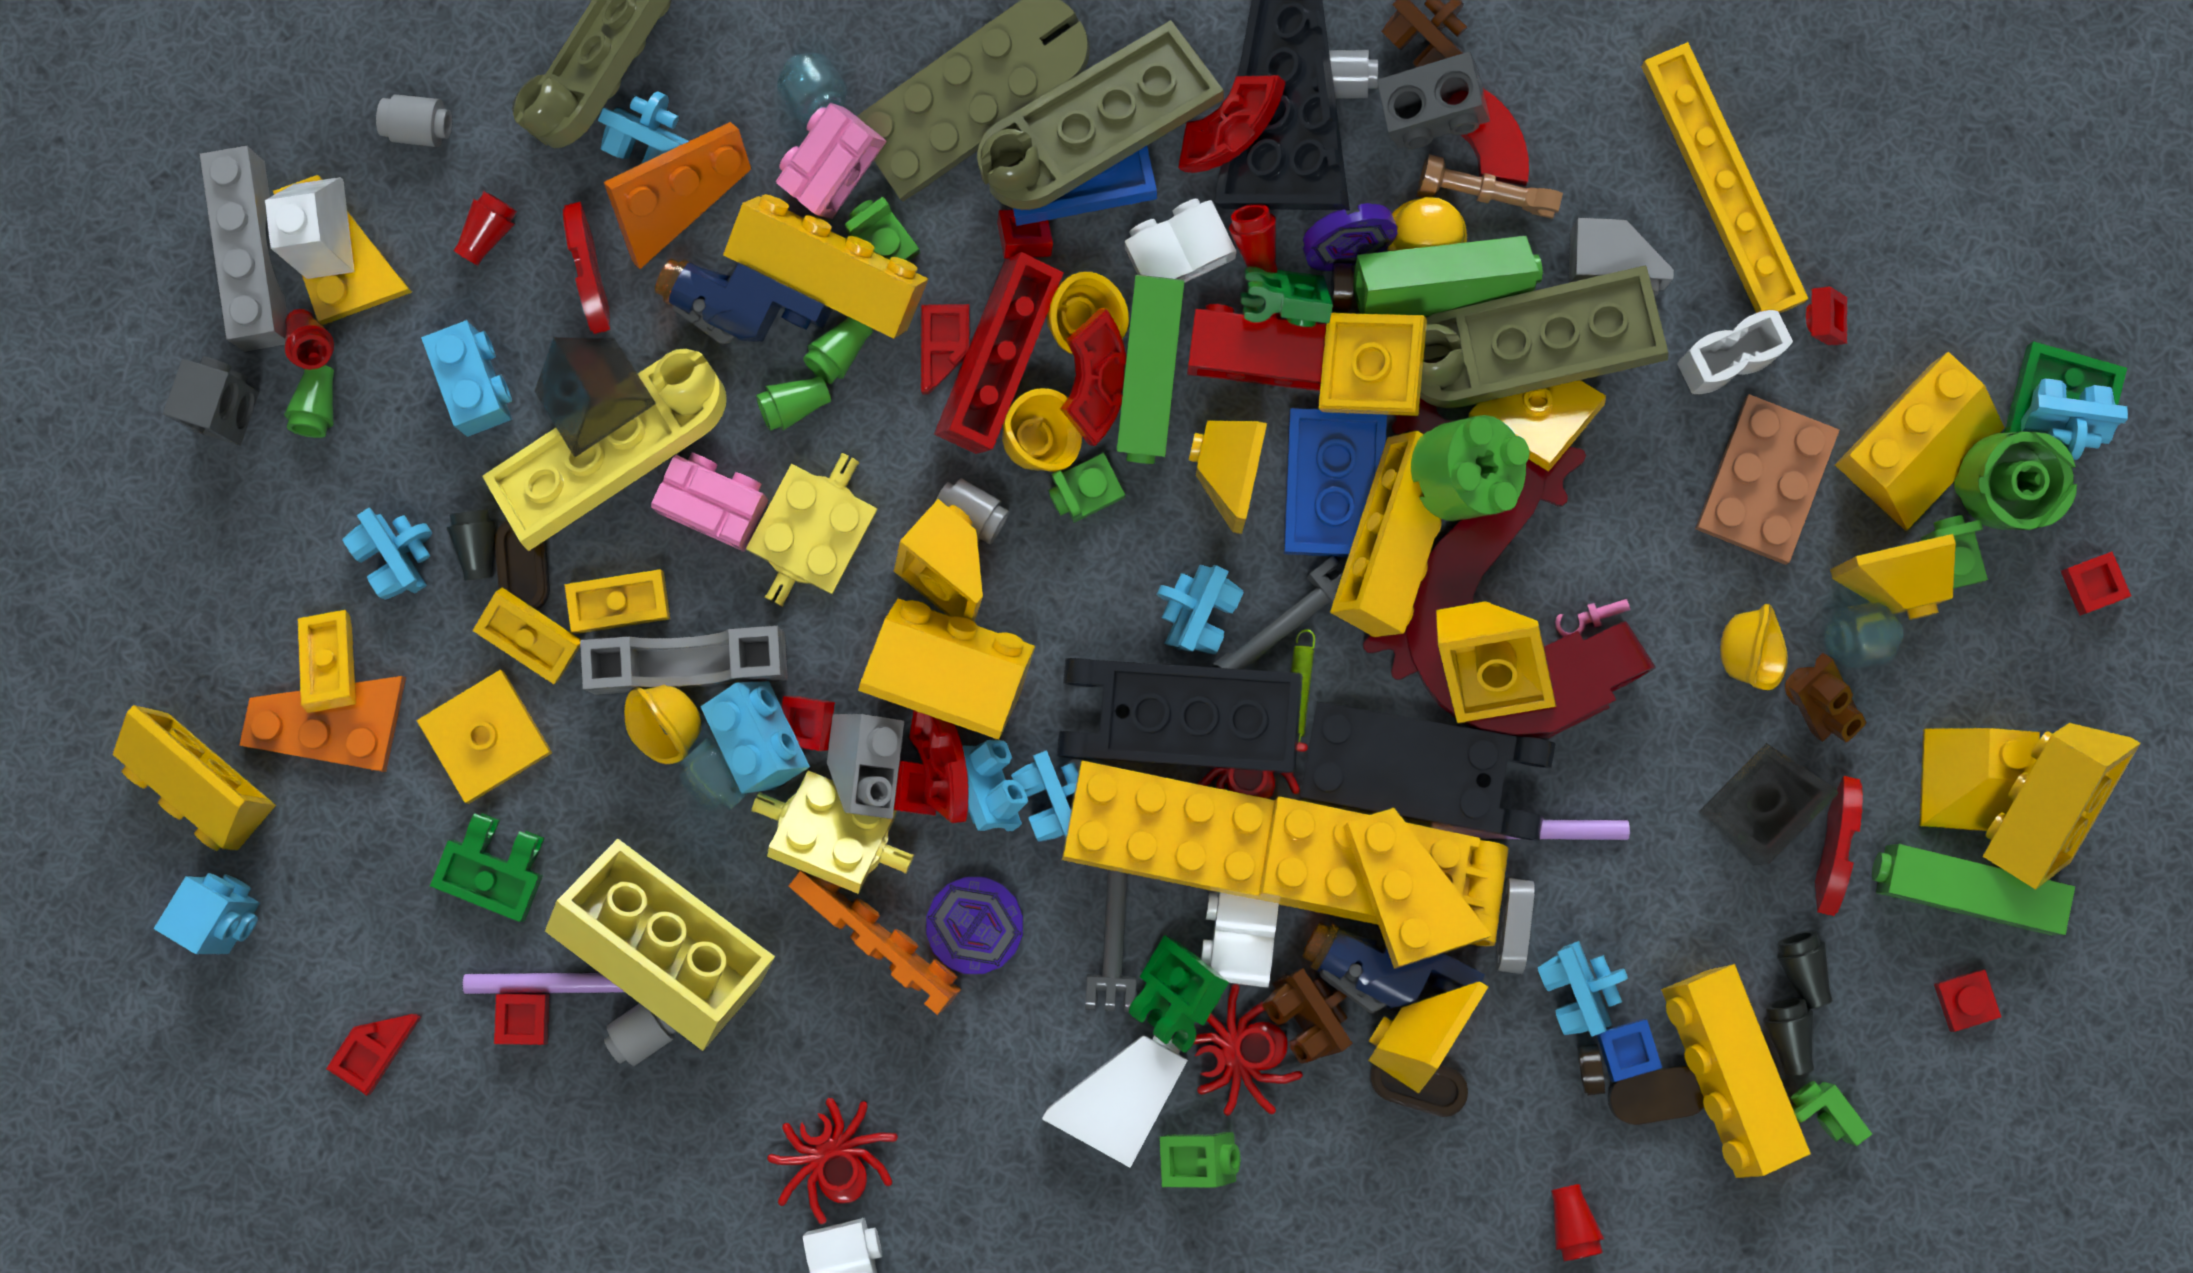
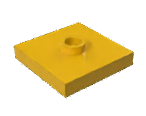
M1331 313L1330 323L1326 325L1319 409L1322 412L1418 416L1427 327L1426 317L1424 315Z
M1578 380L1477 403L1469 413V418L1486 415L1504 422L1516 436L1522 437L1527 442L1530 451L1529 460L1549 472L1605 405L1606 395Z
M503 670L495 672L416 720L466 804H470L552 754L548 744Z

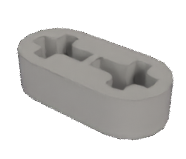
M1507 878L1496 955L1497 971L1523 974L1525 970L1534 904L1533 881Z

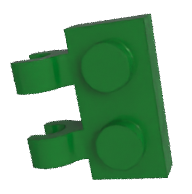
M1258 267L1245 268V279L1251 281L1248 282V292H1241L1240 294L1241 303L1247 306L1243 309V315L1246 320L1263 322L1272 314L1280 312L1281 317L1287 318L1289 323L1297 326L1312 327L1316 325V322L1330 323L1333 304L1324 276L1277 270V273H1270Z
M474 813L463 843L455 840L447 841L430 887L518 922H523L526 920L543 875L531 871L530 868L535 862L545 838L529 831H525V833L519 831L508 861L485 853L500 820L483 813L480 815Z
M1164 935L1140 975V978L1147 984L1142 992L1132 1001L1129 1007V1014L1137 1021L1143 1023L1147 1014L1152 1010L1147 1022L1154 1027L1153 1034L1160 1041L1168 1044L1173 1034L1177 1032L1172 1039V1043L1182 1052L1186 1053L1196 1039L1194 1022L1204 1026L1229 982L1181 943Z

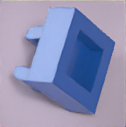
M1647 1019L1610 1028L1606 1032L1597 1035L1612 1082L1662 1068Z

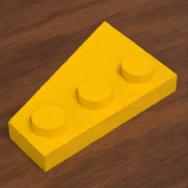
M316 175L305 180L296 182L294 184L319 181L323 179L319 175ZM291 185L274 190V195ZM348 211L355 272L306 279L302 275L316 318L322 325L412 293Z
M1395 808L1359 818L1344 825L1394 969L1485 940L1492 936Z

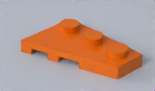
M729 122L604 182L630 257L639 269L646 265L751 170L740 131L734 124Z
M397 676L356 682V704L307 713L301 706L300 691L249 698L239 746L386 772L406 677Z

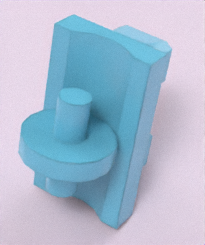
M659 91L655 92L648 101L637 96L632 99L630 109L642 114L641 118L621 108H615L614 111L603 108L598 119L599 122L606 125L600 149L621 159H629L636 139L649 145L642 164L689 141L659 127L660 124L674 129L679 120V116L667 111L668 96Z
M2045 378L2040 381L2033 392L2031 406L2021 419V432L2031 431L2049 434L2062 442L2070 451L2073 459L2078 460L2085 447L2098 449L2101 443L2109 444L2118 425L2124 424L2128 419L2127 406L2115 405L2111 387L2098 385L2086 387L2079 396V400L2067 398L2066 384L2063 381Z
M367 508L358 514L357 517L361 524L346 535L342 541L351 555L360 563L379 551L384 557L387 564L367 576L376 594L380 598L387 600L406 590L415 594L426 587V583L406 553L411 552L417 563H421L430 557V554L423 545L432 535L428 525L422 523L412 527L405 515L400 516L392 522L399 533L396 537L381 514L375 515L371 508Z
M1199 565L1194 579L1181 573L1175 588L1160 585L1156 595L1168 602L1161 618L1173 623L1165 641L1166 645L1177 650H1195L1207 654H1216L1224 638V631L1207 623V619L1213 607L1225 613H1233L1244 593L1241 588L1226 578L1229 571L1217 565H1213V567Z
M987 740L977 746H962L968 775V813L973 824L976 825L978 831L992 828H1004L1006 831H1014L1022 825L1018 812L1027 804L1028 798L1024 787L1017 780H1006L1002 769L1012 759L1007 743L999 740Z
M1046 750L1034 755L1033 763L1025 765L1011 775L1013 780H1017L1024 787L1027 797L1045 790L1047 792L1052 808L1028 817L1038 842L1056 839L1064 836L1066 839L1071 813L1066 798L1074 797L1078 776L1075 762L1061 767L1068 784L1061 787Z
M1577 941L1564 946L1558 951L1559 955L1554 956L1538 967V972L1547 991L1571 984L1577 999L1576 1002L1561 1006L1555 1010L1564 1035L1589 1031L1591 1037L1606 1032V1028L1611 1026L1612 1022L1599 990H1602L1608 1007L1621 1003L1622 1000L1615 984L1628 979L1626 971L1623 968L1610 972L1604 955L1590 960L1596 974V978H1594L1580 942Z

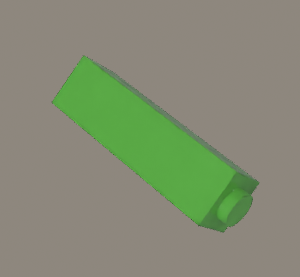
M1527 236L1357 255L1353 292L1360 314L1431 316L1440 312L1534 291L1536 284L1542 281L1543 270L1541 259L1538 254L1533 255Z
M1145 275L1135 276L1117 452L1127 453L1126 461L1154 464L1155 456L1165 457L1184 290L1183 279Z
M1902 844L1886 845L1884 853L1879 852L1872 868V880L1878 882L1877 894L2042 934L2066 935L2075 886L2048 880L2035 890L2001 868Z

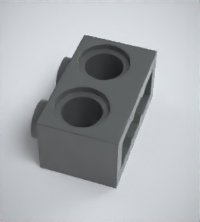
M1471 52L1377 80L1388 133L1398 149L1403 147L1408 149L1421 148L1430 144L1433 138L1450 133L1453 135L1468 134L1478 129L1480 124L1490 122L1479 69ZM1460 91L1469 92L1463 102L1456 105L1448 104L1453 94ZM1410 106H1422L1420 112L1415 117L1410 119L1402 118L1404 111Z
M202 356L200 364L182 359L163 415L196 433L241 446L260 392L246 384L248 378L246 375L231 370L232 366L205 356Z

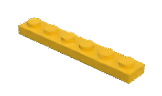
M1687 42L1646 59L1641 68L1755 312L1775 310L1780 314L1804 304L1809 298L1689 43Z

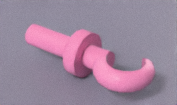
M1627 599L1596 608L1595 603L1588 604L1589 611L1577 614L1579 627L1576 631H1579L1581 635L1586 624L1593 622L1594 628L1602 626L1601 619L1630 611ZM1559 614L1555 620L1556 630L1563 637L1572 634L1562 630L1560 621L1563 614Z

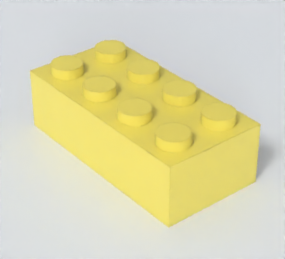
M619 839L556 901L545 929L546 933L702 1051L757 990L775 958L774 955Z

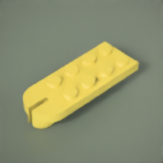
M689 349L674 350L482 477L519 541L530 551L710 432L724 413L726 407L725 388L699 351Z

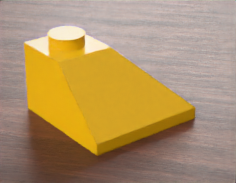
M1207 421L1205 433L1195 432L1189 461L1198 463L1196 477L1231 531L1242 534L1267 423L1258 421Z
M937 499L900 540L894 572L946 615L965 617L975 622L983 598L976 529L972 527L973 523L970 517L963 510L955 505L948 507Z
M1953 534L1855 556L1830 569L1832 579L1891 615L1907 611L1909 620L1937 614L1939 613L1937 604L1953 598L1956 543Z
M1486 601L1436 610L1438 647L1457 723L1556 707L1537 620Z
M1993 728L1923 729L1919 826L1988 831L1995 818L2001 812L2007 814L2014 800L2008 797V794L2016 780L2024 772L2029 774L2037 760L2031 757V753L2040 739V732Z
M1479 981L1402 1007L1393 1021L1384 1016L1369 1039V1042L1377 1047L1368 1061L1417 1093H1420L1441 1065L1488 989V986Z

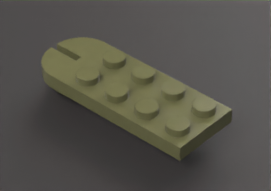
M592 0L547 73L529 79L518 91L512 106L514 120L541 143L552 148H562L579 139L594 123L607 100L618 91L622 76L632 60L643 51L647 36L657 20L668 11L671 0Z
M1021 0L857 115L864 124L872 128L887 141L874 161L899 199L903 202L977 152L983 135L994 124L1082 73L1088 64L1090 55L1088 35L1074 11L1063 1ZM1058 29L1067 30L1044 46L1043 42L1050 34Z
M1170 20L990 127L983 135L978 146L977 160L980 176L985 185L989 183L990 193L1002 204L1021 210L1041 208L1224 100V90Z
M1644 265L1440 312L1427 317L1420 398L1437 407L1458 408L1667 361L1668 349L1647 266Z

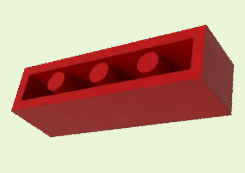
M1023 252L1004 260L934 435L975 454L993 450L1050 309L1052 298L1064 272Z
M1219 304L1206 305L1205 310L1195 309L1187 375L1320 391L1327 323L1316 322V325L1312 327L1297 326L1281 319L1280 313L1272 314L1263 322H1251L1246 320L1242 314H1234L1232 307Z

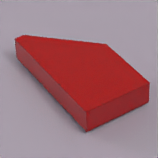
M969 304L921 305L922 394H930L965 359L970 346Z
M409 1014L353 1027L326 1069L366 1096L371 1095L421 1017L417 1014Z

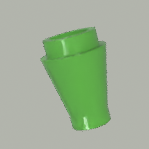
M847 317L843 322L807 346L809 352L803 357V360L816 376L821 375L828 384H832L837 378L843 379L866 339L873 333L872 328Z
M324 365L318 369H304L300 382L284 413V416L288 419L287 429L291 432L305 437L322 438L326 436L327 429L333 426L334 370L331 367Z
M820 375L812 379L765 386V392L757 394L756 400L767 428L771 431L780 427L784 431L819 407L830 403L831 397L826 383Z

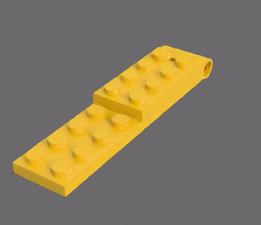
M1081 761L1062 860L1379 925L1344 829V825L1347 822L1369 815L1280 796L1276 800ZM1406 823L1491 933V937L1470 945L1495 946L1509 848L1500 843L1482 841L1479 837Z

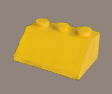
M1947 352L1926 368L1843 455L1835 466L1907 531L1955 481L1962 461L1968 451L1983 438L2000 433L2005 427L1986 386L1951 353Z
M898 598L884 620L858 691L999 740L1021 695L1036 646L1023 642L1017 635L1006 632L997 633L977 626L974 621L960 616L951 617L931 610L929 606L922 602L914 600L905 601Z
M133 705L127 711L112 754L125 765L121 770L124 776L143 789L150 786L161 796L158 804L173 817L182 820L185 816L198 828L194 835L209 848L218 851L220 848L238 850L276 805L169 713Z
M2068 723L2054 733L2045 732L2031 753V757L2037 760L2029 774L2026 772L2022 773L2008 794V797L2014 800L2007 814L2001 812L1992 822L1986 833V837L1991 842L1983 857L2035 890L2071 863L2141 743L2131 737L2073 723Z

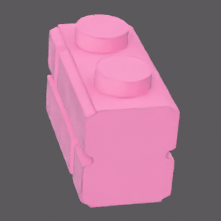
M829 103L827 108L822 107L811 116L807 124L809 134L800 147L795 146L791 148L782 158L779 166L782 173L777 178L776 183L790 195L797 198L812 213L820 217L833 219L887 141L848 109Z
M691 453L688 460L675 455L664 475L663 482L653 498L651 508L664 517L745 552L768 503V498L764 493L759 492L762 484L738 472L734 473L732 479L715 472L718 465L698 454Z

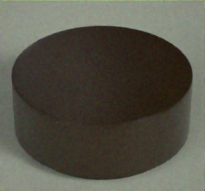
M1333 263L1331 276L1332 312H1348L1351 310L1354 270L1351 264Z
M1598 1044L1580 1046V1049H1578V1059L1584 1093H1587V1096L1605 1094L1604 1075Z

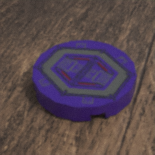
M1364 203L1357 206L1359 212L1347 215L1345 209L1337 210L1318 220L1307 230L1303 237L1304 247L1302 246L1308 265L1316 270L1332 271L1333 263L1355 265L1357 255L1383 252L1393 243L1398 234L1391 210L1380 204Z
M964 877L947 884L934 897L926 915V935L933 953L947 967L963 974H985L1002 967L1016 953L1023 937V914L1017 899L1004 885L986 877Z

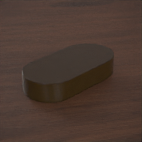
M507 520L498 528L495 535L499 589L503 587L534 609L539 610L548 600L550 593L546 540L528 551L521 544Z
M1372 1064L1370 1069L1371 1086L1381 1098L1435 1116L1448 1117L1458 1113L1464 1107L1468 1098V1087L1463 1076L1458 1071L1444 1065L1439 1066L1420 1093H1417L1374 1064Z
M1686 1066L1662 1068L1613 1082L1608 1091V1105L1613 1115L1619 1120L1633 1125L1689 1117L1699 1113L1704 1108V1097L1695 1074Z

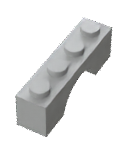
M248 146L200 154L226 340L244 352L285 345V319L287 316L285 296L276 280L266 239L267 214L265 200L270 198L265 161Z
M778 626L728 629L716 634L683 638L616 637L580 640L583 690L594 695L630 692L636 687L649 689L660 685H668L679 689L733 685L738 682L788 680L785 632Z

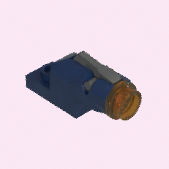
M671 258L662 268L655 285V293L663 296L664 303L673 306L672 308L721 345H727L736 338L741 341L763 342L780 308L784 309L781 318L804 330L808 329L810 323L823 329L831 314V311L824 304L739 262L728 281L729 275L700 268L685 259L678 262Z
M1319 922L1301 955L1302 958L1311 962V968L1320 972L1321 978L1371 1014L1383 1007L1393 1011H1400L1402 1007L1416 1003L1426 981L1433 984L1431 989L1440 995L1479 981L1482 982L1485 974L1445 953L1394 969L1385 942L1380 949L1376 946L1378 941L1351 933L1334 923L1329 927Z

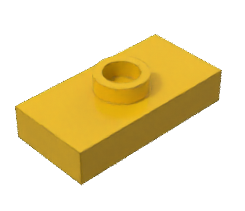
M661 569L564 584L570 629L574 634L670 619L665 576Z
M503 587L494 593L473 629L475 633L552 684L560 680L580 648V638Z
M341 610L298 618L301 706L307 713L356 704L351 617L348 612Z

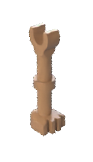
M1428 154L1424 160L1416 194L1417 197H1434L1440 187L1475 195L1476 201L1488 204L1491 199L1519 206L1534 215L1553 219L1555 212H1559L1563 195L1559 191L1545 188H1523L1496 181L1495 175L1483 173L1482 177L1447 169L1445 168L1446 165L1443 157Z

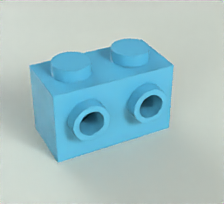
M465 320L421 337L455 428L468 437L512 420L507 407V403L512 402V397L503 376L495 375L490 360L496 358V355L485 331L479 332Z
M769 681L735 683L700 706L741 794L775 790L810 767Z
M208 873L206 877L186 876L154 929L194 954H229L237 940L240 942L244 941L256 926L258 917L254 915V912L260 902L248 896L251 890L250 886L230 875L225 874L223 878Z

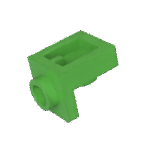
M881 197L874 203L872 200H867L850 213V220L845 224L848 235L871 243L875 247L873 252L889 260L891 257H898L907 261L921 253L918 246L891 212L890 205L884 197Z
M1104 453L1064 473L1059 470L1051 474L1055 487L1048 490L1050 498L1059 515L1062 516L1069 513L1073 523L1125 498V493Z
M1963 515L1950 517L1934 522L1935 531L1921 537V540L1924 541L1953 534L1956 543L1953 589L1988 580L1975 535L1976 532L1983 530L1981 520L1965 523Z
M1812 1081L1802 1086L1791 1096V1100L1794 1103L1792 1108L1797 1121L1801 1123L1818 1110H1821L1822 1114L1817 1117V1120L1835 1142L1842 1138L1844 1142L1858 1146L1872 1135L1871 1131L1834 1084L1822 1082L1818 1085L1815 1081Z
M1221 1132L1213 1135L1160 1136L1162 1187L1217 1188L1236 1182V1174L1240 1168L1241 1157L1239 1148L1235 1144L1233 1132Z

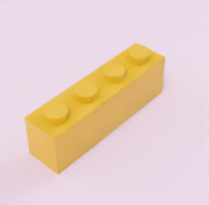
M762 195L742 203L723 256L739 262L893 339L908 330L928 282V278L916 273L918 268L914 264L898 257H891L889 260L873 252L875 247L861 238L848 236L846 239L832 232V226L818 217L806 215L803 218L789 211V205L777 197Z
M1419 431L1387 437L1330 610L1331 614L1373 637L1404 634L1406 626L1413 616V604L1420 582L1425 577L1428 569L1427 561L1434 539L1442 525L1441 518L1433 515L1424 507L1419 498L1424 496L1419 481L1413 482L1412 454L1418 440L1424 435Z
M1735 964L1709 969L1661 989L1666 1001L1667 1015L1672 1024L1676 1026L1685 1049L1686 1063L1695 1074L1704 1097L1703 1105L1705 1111L1715 1124L1723 1145L1722 1153L1724 1159L1733 1170L1735 1177L1765 1176L1810 1155L1811 1153Z

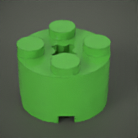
M1480 415L1444 423L1431 431H1427L1418 440L1411 459L1413 482L1419 481L1424 495L1419 498L1424 507L1438 518L1455 521L1497 514L1511 510L1516 506L1524 486L1526 462L1529 459L1530 451L1525 439L1516 436L1508 425L1492 416Z
M2031 431L1996 433L1983 438L1968 451L1960 466L1959 474L1955 478L1954 488L1969 514L1975 520H1981V523L1987 527L2000 530L2037 529L2057 522L2071 507L2077 490V484H2073L2072 469L2076 468L2073 456L2067 447L2049 434Z

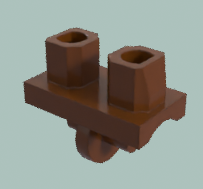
M1396 0L1392 4L1397 11L1390 17L1381 32L1400 50L1419 32L1430 42L1427 48L1413 61L1416 67L1463 54L1441 32L1447 27L1456 37H1459L1467 29V26L1457 17L1464 6L1461 0H1450L1446 5L1441 0H1426L1424 5L1435 15L1431 21L1410 0Z
M1822 653L1816 659L1815 667L1798 668L1786 680L1785 692L1788 699L1793 705L1798 706L1811 733L1823 742L1830 734H1834L1845 743L1849 742L1866 725L1867 722L1863 714L1857 710L1852 699L1853 693L1849 685L1844 683L1834 660L1826 654Z
M1303 968L1288 976L1287 974L1282 975L1272 983L1275 990L1262 1003V1007L1270 1019L1277 1025L1287 1022L1294 1016L1303 1031L1289 1041L1291 1051L1301 1064L1314 1061L1320 1057L1343 1052L1353 1044L1340 1025L1348 1018L1339 1005L1347 997L1344 993L1336 988L1330 991L1321 977L1311 981Z

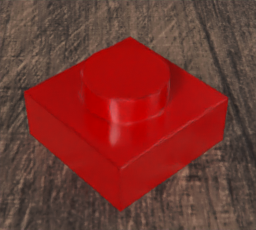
M999 210L997 225L1004 259H1008L1020 252L1031 257H1050L1052 255L1053 240L1048 220L1016 226L1013 210Z
M1831 286L1812 289V304H1809L1806 308V324L1812 337L1826 345L1847 344V297Z
M2113 551L2061 570L2079 616L2131 597Z
M783 696L782 710L801 748L828 751L835 702L800 696Z
M899 761L894 811L936 816V810L926 802L927 782L924 764Z
M1980 969L1934 984L1950 1032L1960 1031L2001 1018L1986 970Z
M496 994L494 1044H548L550 994Z

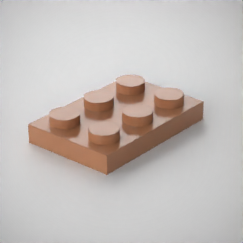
M1750 394L1746 396L1695 529L1782 564L1790 563L1840 430Z

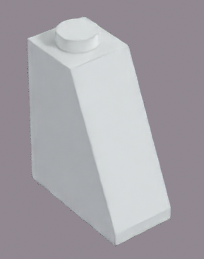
M341 177L293 184L265 200L271 249L306 279L355 272L344 182Z
M1142 1035L1050 1105L1042 1119L1131 1168L1188 1060L1179 1055L1180 1049L1172 1043V1039L1168 1044H1165L1155 1035L1153 1039Z

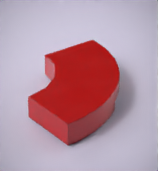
M1278 75L1236 76L1230 94L1217 110L1203 119L1186 122L1178 168L1188 173L1207 171L1231 161L1245 151L1261 135L1274 116L1286 81Z
M1483 88L1490 122L1480 124L1479 128L1475 131L1461 136L1470 143L1478 159L1479 177H1482L1483 173L1495 175L1496 181L1526 186L1529 178V157L1523 134L1510 111L1494 95ZM1460 91L1453 94L1448 104L1456 105L1463 102L1469 92Z
M581 201L564 205L563 221L567 246L575 262L578 275L575 281L590 331H593V334L609 331V305L599 272L593 236Z
M1100 308L1066 339L1074 356L1076 377L1072 392L1060 410L1088 445L1096 446L1111 428L1121 408L1123 397L1124 364H1126L1125 347L1114 319L1108 310Z
M914 710L909 739L917 747L924 764L927 782L926 802L951 823L966 822L969 798L968 775L963 747L955 724Z
M1843 776L1829 806L1825 846L1815 879L1817 913L1835 916L1840 909L1854 865V862L1848 860L1850 845L1854 833L1860 832L1863 790L1862 783L1857 778Z

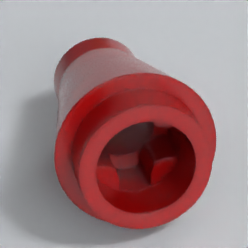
M483 191L478 200L473 198L461 236L453 251L479 266L486 254L515 225L512 220L517 211L490 193Z
M1251 204L1237 209L1231 215L1232 223L1229 226V232L1247 267H1258L1266 272L1277 273L1276 217L1270 214L1269 208L1263 204Z
M295 309L291 311L285 319V353L287 358L294 365L303 369L313 370L324 366L334 351L333 337L314 319L312 313L308 310Z
M1577 1184L1551 1190L1554 1203L1556 1250H1561L1563 1261L1566 1262L1602 1254L1603 1250L1600 1241L1605 1239L1583 1196L1581 1185Z

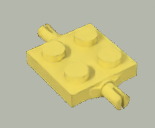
M844 453L840 454V458L829 478L814 476L791 464L746 547L747 551L768 561L778 572L765 598L773 602L780 587L783 586L775 600V604L781 607L784 606V602L795 582L812 584L833 595L877 512V508L856 498L846 487L859 462L851 458L844 473L841 474L849 460V456Z
M809 770L797 793L789 798L786 803L759 792L752 806V812H757L778 821L777 832L769 845L767 857L859 894L867 875L879 863L902 871L904 874H907L912 863L914 854H909L887 845L888 832L897 811L893 812V819L845 813L833 780Z

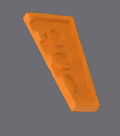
M801 870L790 883L789 887L832 925L843 929L847 924L854 931L850 938L868 956L878 960H882L885 956L891 961L889 969L892 973L890 975L905 988L911 987L917 991L923 989L928 993L930 997L924 1004L936 1015L947 1008L962 990L954 984L957 976L953 971L936 959L931 964L926 962L915 953L919 946L914 940L898 929H895L892 934L876 922L880 917L879 913L863 900L856 898L852 903L838 892L840 886Z

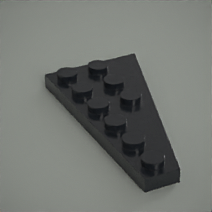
M1252 0L1238 76L1278 75L1286 82L1280 103L1265 130L1240 155L1221 165L1214 203L1222 209H1239L1251 204H1263L1269 210H1350L1323 0Z

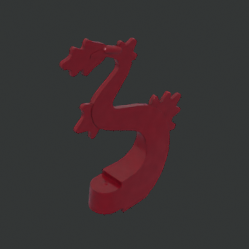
M1420 398L1418 416L1394 415L1396 421L1392 425V432L1394 435L1413 431L1425 434L1441 424L1453 421L1444 420L1437 412L1436 406ZM1569 447L1549 472L1528 459L1526 462L1524 486L1516 506L1511 510L1461 520L1429 554L1427 561L1428 569L1425 577L1420 582L1413 604V616L1406 626L1404 634L1379 637L1370 635L1363 643L1364 651L1370 654L1385 650L1393 651L1395 658L1391 670L1392 677L1395 680H1401L1417 672L1425 689L1436 703L1456 719L1438 647L1436 610L1473 604L1474 594L1481 579L1532 517L1539 501H1545L1559 507H1563L1567 503L1568 495L1563 489V480L1568 474L1583 464L1586 457L1585 451ZM1626 621L1614 625L1586 640H1583L1579 631H1576L1544 646L1556 707L1461 723L1472 729L1538 739L1551 738L1609 709L1608 704L1616 701L1612 692L1653 671L1656 666Z

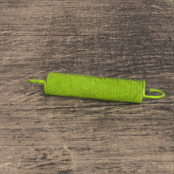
M1304 629L1298 633L1296 643H1298L1299 635L1307 631L1313 636V646L1293 647L1292 671H1290L1303 675L1298 731L1300 733L1299 742L1301 737L1305 736L1306 712H1308L1307 705L1309 702L1312 662L1314 659L1313 652H1315L1312 650L1315 646V635L1309 629Z

